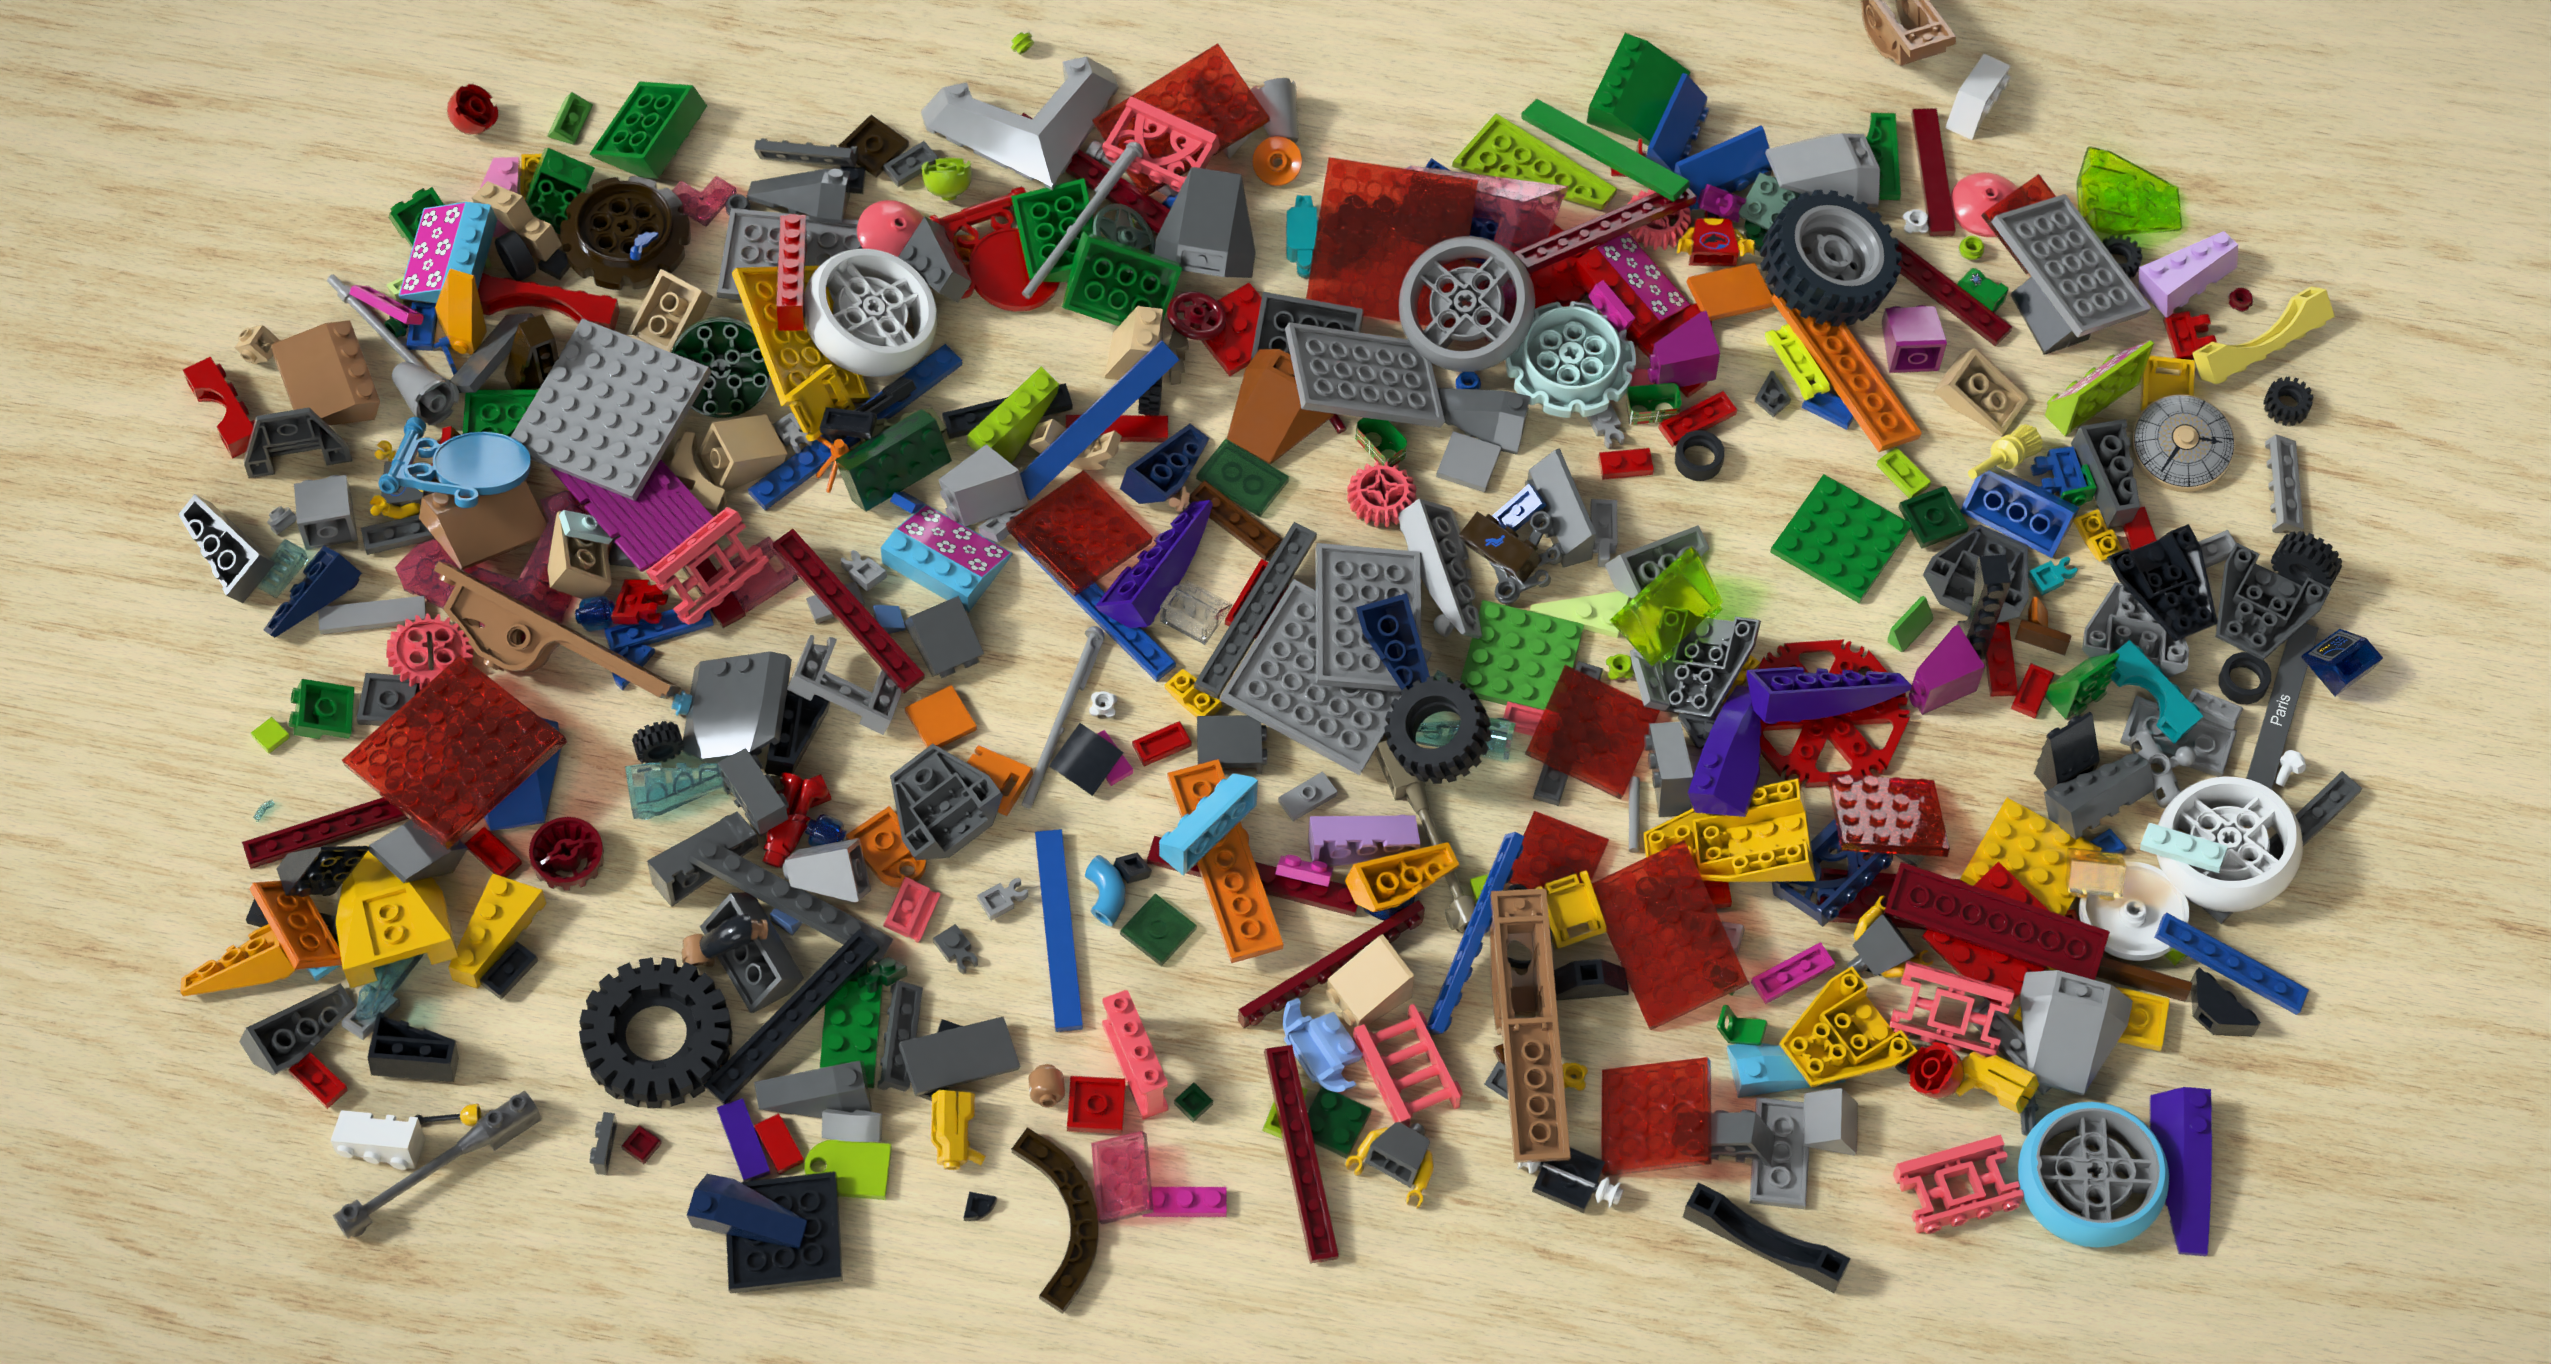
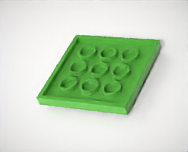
M1482 600L1478 614L1482 637L1479 639L1472 637L1460 681L1467 688H1471L1478 699L1506 706L1507 702H1512L1557 713L1560 717L1584 624Z

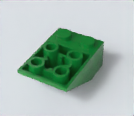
M544 148L525 199L532 215L550 223L555 232L560 234L561 222L568 220L566 209L579 193H585L595 167L551 148Z
M2116 652L2086 659L2050 684L2045 698L2065 720L2073 714L2075 716L2080 715L2093 700L2098 702L2107 694L2106 689L2112 681V673L2117 669L2116 663L2120 655Z

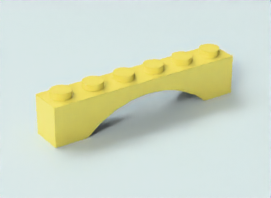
M2309 287L2291 297L2286 310L2279 320L2258 338L2236 345L2211 342L2193 352L2192 354L2201 380L2212 382L2213 384L2222 383L2231 374L2247 369V365L2265 359L2267 354L2272 351L2285 348L2288 342L2306 336V332L2313 328L2324 326L2326 321L2335 317L2327 290Z

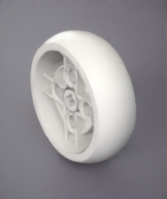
M853 249L832 256L812 274L804 293V322L814 344L834 364L855 374L884 377L909 369L928 352L936 334L937 307L926 281L911 265L884 251ZM826 287H829L836 296L833 314L827 303ZM908 313L914 327V339L905 329Z
M2215 777L2197 782L2180 792L2168 804L2158 823L2162 827L2176 831L2181 828L2189 835L2228 846L2219 873L2157 855L2161 870L2170 882L2185 894L2187 900L2214 911L2241 912L2267 904L2290 885L2302 860L2303 840L2295 814L2276 792L2249 779ZM2270 827L2276 831L2283 844L2284 850L2280 860L2269 854L2270 841L2267 830Z

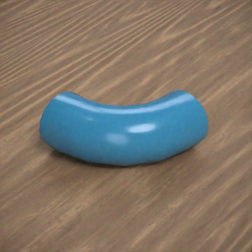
M1097 855L1090 862L1085 872V877L1093 882L1099 891V898L1092 907L1091 913L1103 924L1113 926L1124 907L1126 887L1120 872L1106 858Z

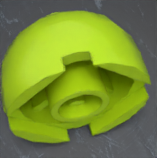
M962 158L935 159L936 164L929 166V161L922 165L924 185L933 195L941 197L944 201L955 200L957 195L962 194L969 188L972 177L971 162L969 160L964 164Z

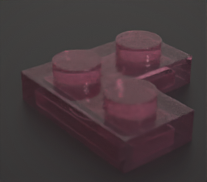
M715 176L702 192H699L683 181H680L672 190L682 201L684 214H687L705 227L725 207L728 199L737 193L736 187L718 176Z

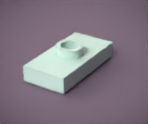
M563 510L559 515L565 536L609 544L613 540L591 515Z

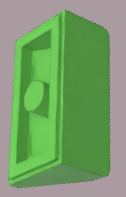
M571 92L564 99L547 136L574 145L593 104Z
M1921 596L1890 629L1887 639L1888 643L1900 652H1904L1933 621V614L1925 596Z

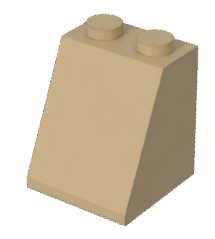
M1137 306L1113 332L1105 378L1119 380L1157 343L1163 341V309Z
M764 414L712 422L697 456L711 483L728 492L768 475L783 464L787 451L784 444L781 443L774 425L771 424L767 415Z
M1382 934L1328 978L1326 994L1332 1004H1338L1341 1008L1342 1016L1348 1025L1351 1026L1353 1024L1354 1027H1358L1364 1024L1366 1027L1412 998L1414 974Z

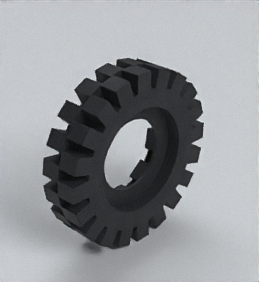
M653 957L639 959L640 967L633 969L630 962L617 968L619 974L617 977L613 978L610 974H607L599 981L600 991H591L586 999L587 1010L582 1009L579 1021L581 1031H579L580 1044L586 1065L590 1068L591 1076L598 1085H604L605 1092L615 1099L622 1095L626 1104L636 1107L639 1106L640 1101H646L647 1108H662V1101L669 1100L672 1107L685 1103L683 1096L688 1093L695 1098L704 1092V1083L720 1069V1065H724L728 1061L730 1055L729 1045H732L729 1010L720 988L716 990L714 981L705 972L701 976L698 975L697 967L687 962H684L682 967H678L676 959L662 957L661 965H654ZM653 1006H663L676 1011L683 1018L687 1030L685 1042L680 1050L673 1056L659 1061L640 1058L631 1051L626 1041V1030L631 1019L641 1010Z

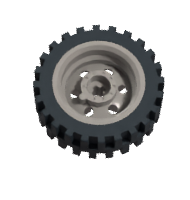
M1814 190L1811 196L1808 192H1804L1799 195L1797 200L1793 198L1783 207L1763 238L1762 242L1764 244L1760 249V256L1765 258L1761 262L1762 271L1768 272L1765 280L1768 285L1773 284L1776 288L1774 294L1778 299L1783 297L1787 301L1785 306L1790 310L1794 307L1801 311V317L1805 319L1808 316L1816 318L1815 323L1823 325L1825 321H1831V326H1840L1845 321L1847 326L1855 324L1858 318L1860 321L1867 319L1871 313L1877 310L1897 282L1896 278L1901 272V266L1898 264L1902 260L1901 252H1896L1899 243L1897 238H1892L1890 235L1892 228L1889 224L1884 225L1880 221L1882 216L1877 211L1873 214L1867 209L1869 205L1864 201L1859 204L1853 201L1854 196L1846 194L1845 197L1838 196V191L1830 190L1828 194H1823L1822 190Z

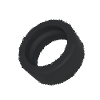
M510 231L495 239L498 255L507 271L516 281H521L536 272L534 260L527 246L515 231Z
M1695 430L1686 433L1680 438L1675 451V465L1684 477L1693 481H1705L1712 479L1719 473L1724 460V446L1717 436L1707 431ZM1692 446L1706 447L1713 452L1714 461L1705 466L1695 465L1685 458V451Z
M2247 652L2236 653L2226 659L2219 674V687L2222 693L2229 700L2238 704L2249 705L2258 702L2264 697L2271 683V670L2268 664ZM2238 667L2252 670L2260 679L2259 686L2251 690L2238 687L2230 678L2231 670Z

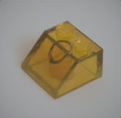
M2068 848L2066 866V887L2068 892H2072V895L2076 897H2088V894L2099 895V898L2104 900H2115V897L2123 898L2127 866L2122 853Z

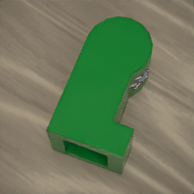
M1975 268L1970 269L1957 283L1958 286L1994 313L2005 302L2009 290L2004 284L2000 283L1997 285L1989 278H1986L1980 270Z

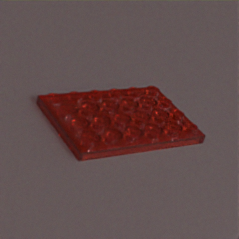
M1218 43L1131 96L1216 134L1220 143L1217 153L1270 122L1268 114ZM1129 98L1092 120L1093 125L1105 142L1124 112ZM1132 118L1126 130H1135L1136 118ZM1151 125L1149 127L1150 132L1144 130V133H1154L1157 131V128ZM1166 132L1157 139H1144L1146 150L1152 159L1176 153L1170 142V133ZM1127 136L1121 138L1117 147L1125 150L1126 145L1123 143L1130 139L1135 140V137ZM1179 139L1176 144L1180 149H1184L1181 144H1184L1186 141ZM1203 148L1191 156L1195 162L1204 150ZM1186 160L1183 161L1185 171L1178 168L1175 170V174L1181 176L1190 171V163ZM1128 168L1125 171L1143 198L1167 185L1163 182L1161 184L1156 183L1148 175L1141 172L1136 174Z
M1685 840L1591 883L1606 924V932L1621 966L1624 967L1627 980L1650 1030L1750 984Z

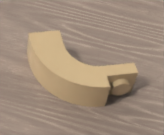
M1054 419L1039 423L1035 428L1029 446L1041 454L1066 428ZM1116 431L1100 435L1068 466L1083 470L1104 469L1108 459L1113 458L1117 454L1122 436Z

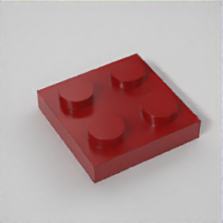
M1070 1076L1067 1131L1122 1134L1126 1079Z

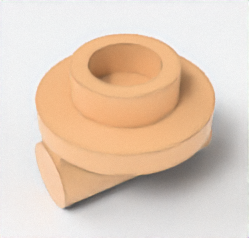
M1183 486L1179 492L1168 499L1169 505L1176 507V511L1181 512L1183 507L1188 506L1190 493L1186 492V487Z

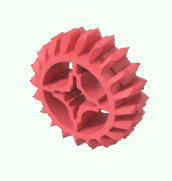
M1651 189L1647 193L1641 190L1638 196L1633 195L1631 202H1628V204L1656 192ZM1690 208L1681 209L1628 233L1635 237L1637 243L1643 242L1644 249L1649 245L1653 246L1654 251L1660 246L1664 251L1668 245L1674 248L1679 239L1690 228L1692 220ZM1675 218L1676 224L1671 227L1669 223Z
M1376 461L1374 467L1367 463L1364 470L1358 468L1356 476L1352 475L1350 484L1347 487V501L1350 504L1351 511L1356 512L1358 519L1365 517L1366 525L1373 521L1376 528L1380 523H1384L1387 528L1391 521L1397 525L1399 523L1398 513L1416 501L1417 489L1413 485L1412 476H1407L1406 469L1399 471L1398 464L1389 467V463L1386 461L1384 466H1381Z

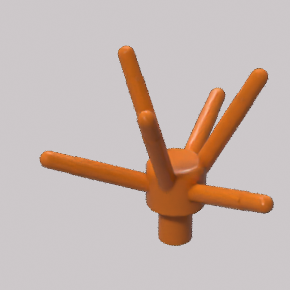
M820 436L817 440L831 449V456L818 471L816 477L820 478L834 461L826 492L830 493L838 470L835 459L852 449L848 448L841 439L835 440L834 444Z

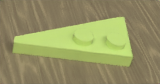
M1621 591L1533 604L1530 611L1584 624V630L1618 638L1629 597Z

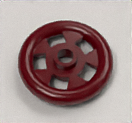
M1195 291L1184 292L1175 296L1168 305L1167 317L1171 326L1179 334L1189 339L1203 341L1215 338L1222 333L1226 326V313L1216 299L1207 294ZM1192 302L1194 305L1186 307L1184 303ZM1205 304L1212 310L1208 312V310L1204 308L1203 305ZM1177 313H1184L1185 319H1179ZM1209 319L1216 321V324L1214 326H1211L1207 323Z

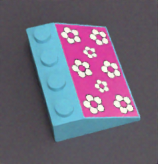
M461 202L424 208L399 298L437 303L450 268L473 275L478 290L497 223L492 206L489 204Z
M927 504L899 525L881 547V557L884 565L946 600L959 596L965 611L968 613L1012 556V552L959 522L953 521L950 517Z

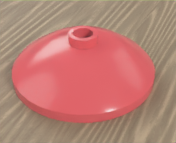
M1982 172L1968 175L1955 185L1951 193L1953 217L1956 222L1968 232L1983 237L2001 236L1991 223L1996 215L2025 207L2023 196L2017 186L2007 178L1994 173Z
M893 200L876 202L867 207L860 216L857 224L859 243L863 249L884 251L898 257L924 217L915 208L903 202Z

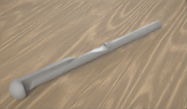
M1130 142L1126 145L1124 152L1095 189V196L1075 223L1069 226L1065 236L1023 290L1022 295L1024 297L1031 298L1136 156L1142 158L1144 150L1141 144Z
M1097 626L1089 627L1085 631V635L1088 637L1023 799L1022 806L1030 809L1033 805L1059 737L1065 730V728H1062L1063 722L1071 710L1078 690H1084L1104 641V632Z

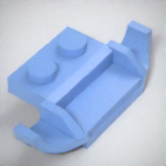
M1299 998L1288 1001L1283 1016V1028L1286 1036L1284 1041L1287 1045L1293 1046L1296 1059L1312 1083L1318 1082L1322 1087L1334 1092H1342L1356 1086L1354 1080L1351 1082L1346 1081L1341 1072L1345 1068L1344 1066L1359 1061L1363 1054L1335 1012L1312 1019L1310 1015L1303 1017Z

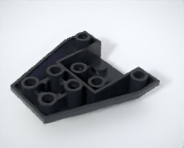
M2189 524L2168 532L2157 541L2132 551L2130 548H2127L2107 557L2119 582L2175 641L2217 624L2202 549Z

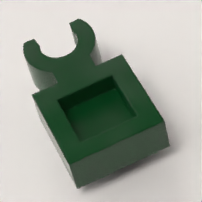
M888 956L870 966L868 973H863L857 977L858 987L861 988L867 985L869 993L878 990L881 984L888 987L908 975L907 966Z

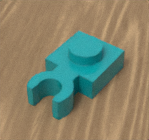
M2069 557L2062 558L2057 566L2052 561H2049L2029 571L2028 577L2041 596L2063 586L2064 579L2075 577L2078 570L2076 567L2071 570L2064 567L2069 564Z

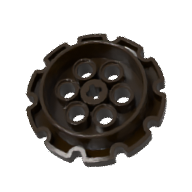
M630 176L628 181H620L618 177L599 181L592 185L593 191L591 193H579L566 209L568 220L561 222L560 236L563 251L568 252V263L579 276L584 279L593 277L595 285L602 288L622 290L624 285H631L633 289L648 287L653 284L660 269L671 274L680 265L685 257L684 245L690 244L691 230L689 217L687 214H683L684 207L682 201L669 188L657 189L656 181L648 178ZM645 232H658V238L653 240L648 247H643L641 259L633 260L630 258L629 253L638 235H642Z

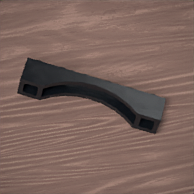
M2006 555L1979 556L1975 568L1974 595L1971 611L1967 620L1958 621L1957 623L1980 659H1985L2011 584Z
M1699 1182L1684 1210L1683 1218L1832 1293H1835L1851 1259L1825 1245L1802 1241L1766 1226L1746 1214L1723 1194Z

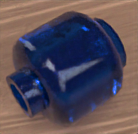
M605 596L582 599L579 609L575 610L576 621L588 632L608 629L613 623L611 615L615 605L613 601H609Z
M826 814L819 815L816 820L810 819L805 834L809 835L808 844L811 847L844 841L847 833L844 830L842 821Z

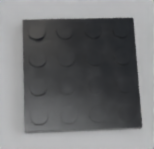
M835 1171L740 1182L807 1220L808 1224L800 1249L726 1234L728 1289L730 1294L843 1281L838 1184Z

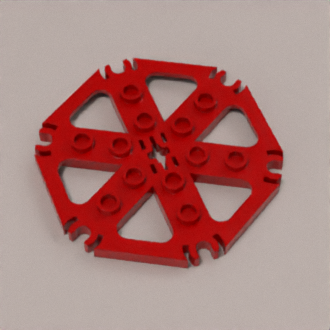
M1845 639L1784 643V646L1779 645L1777 648V653L1780 657H1774L1771 652H1768L1766 658L1763 657L1758 669L1803 667L1804 672H1808L1799 661V656L1802 653L1830 652L1834 655L1835 660L1829 673L1842 674V670H1853V672L1859 673L1862 668H1869L1873 672H1887L1869 649L1864 658L1862 657L1864 647L1861 646L1860 650L1854 653L1850 650L1851 641H1848L1844 649H1841ZM1906 693L1860 710L1827 718L1802 720L1801 722L1779 721L1776 724H1769L1761 719V755L1780 778L1782 772L1787 769L1784 776L1786 781H1788L1790 775L1796 774L1799 776L1801 786L1805 778H1808L1805 788L1866 784L1867 781L1870 782L1873 779L1874 775L1870 772L1871 769L1876 770L1880 775L1883 774L1884 768L1887 770L1910 719V710H1901L1899 706L1907 705L1908 698H1906ZM1891 723L1893 730L1885 747L1881 750H1876L1871 747L1854 725ZM1802 729L1792 752L1787 756L1780 755L1763 735V731ZM1827 739L1852 767L1850 770L1837 772H1820L1817 770L1815 765Z

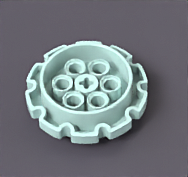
M1572 301L1568 307L1561 306L1559 302L1543 305L1535 309L1531 328L1523 343L1511 356L1505 359L1508 377L1516 378L1514 384L1516 392L1530 396V405L1542 404L1544 413L1564 418H1570L1573 412L1580 413L1582 417L1596 415L1608 409L1609 400L1618 402L1625 395L1626 388L1628 390V387L1631 385L1632 374L1630 373L1635 370L1636 353L1633 342L1625 340L1627 330H1622L1619 333L1608 322L1607 315H1599L1597 313L1598 309L1587 303Z

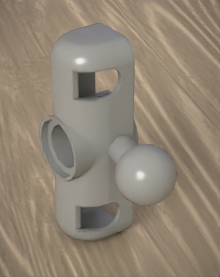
M2144 730L2131 738L2129 746L2134 754L2136 751L2133 744L2139 741L2142 750L2137 754L2150 762V767L2151 764L2156 763L2163 768L2161 773L2154 772L2151 769L2154 784L2152 793L2161 808H2166L2182 792L2178 787V781L2172 768L2178 765L2184 767L2191 766L2196 760V753L2191 747L2183 746L2176 751L2175 756L2168 758L2156 742L2154 733L2150 730ZM2159 788H2162L2166 796L2161 800L2156 793Z

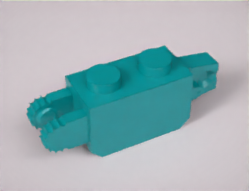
M1297 195L1295 207L1287 210L1286 258L1291 263H1297V275L1305 279L1310 277L1312 273V263H1317V253H1322V238H1317V232H1322V217H1317V207H1313L1310 195Z

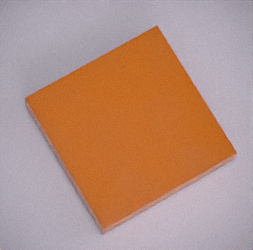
M952 685L905 707V713L926 748L931 744L941 748L977 730L975 722Z

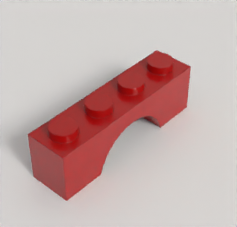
M210 356L183 369L187 384L198 402L212 401L226 408L223 420L216 427L232 459L245 453L255 420L249 421L247 417L250 415L243 401H237L238 393L232 382L226 383L224 378L227 375L220 363L216 365Z

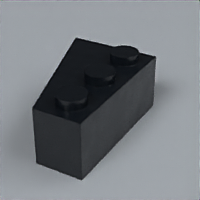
M787 690L780 742L776 745L772 742L769 744L765 774L781 776L782 773H794L828 713L831 701L815 694L810 701Z
M377 1011L367 1056L372 1076L454 1082L459 1060L456 1040L427 1029L419 1030L409 1026V1023L400 1020L398 1022L386 1017L385 1013Z

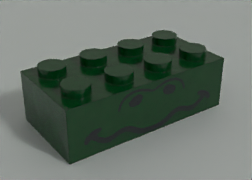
M920 409L835 459L851 500L867 512L891 498L894 492H901L948 464L952 459L936 419L923 409Z

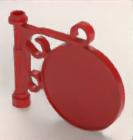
M1023 186L1012 189L1008 195L962 209L957 213L938 218L935 214L930 216L932 221L944 226L945 234L953 245L954 236L960 230L974 237L972 241H965L958 236L956 242L961 248L973 249L968 270L956 247L954 249L957 258L961 259L972 281L969 289L961 299L969 298L975 289L991 305L1008 311L1021 312L1033 310L1044 305L1057 292L1060 282H1042L1030 299L1022 295L1030 280L1018 228H1011L1014 218L1008 210L1013 207L1011 196L1026 193ZM1005 217L1008 223L1000 224L995 218ZM991 219V226L996 231L987 234L979 240L978 231L972 225Z

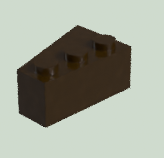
M543 314L529 317L524 322L518 324L504 373L512 390L539 389L555 362L559 359L555 337Z

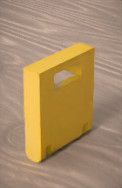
M2150 355L2141 378L2140 411H2144L2148 405L2166 396H2194L2195 360ZM2157 367L2179 370V376L2155 372Z
M833 364L824 365L785 396L787 402H792L789 406L803 433L809 432L805 436L807 441H814L823 434L820 431V425L826 407L846 410L855 409ZM824 384H831L838 398L835 404Z
M1586 870L1580 872L1581 884L1576 874L1545 884L1549 926L1555 950L1608 932ZM1542 886L1535 887V889H1543ZM1588 922L1591 932L1569 939L1567 928Z

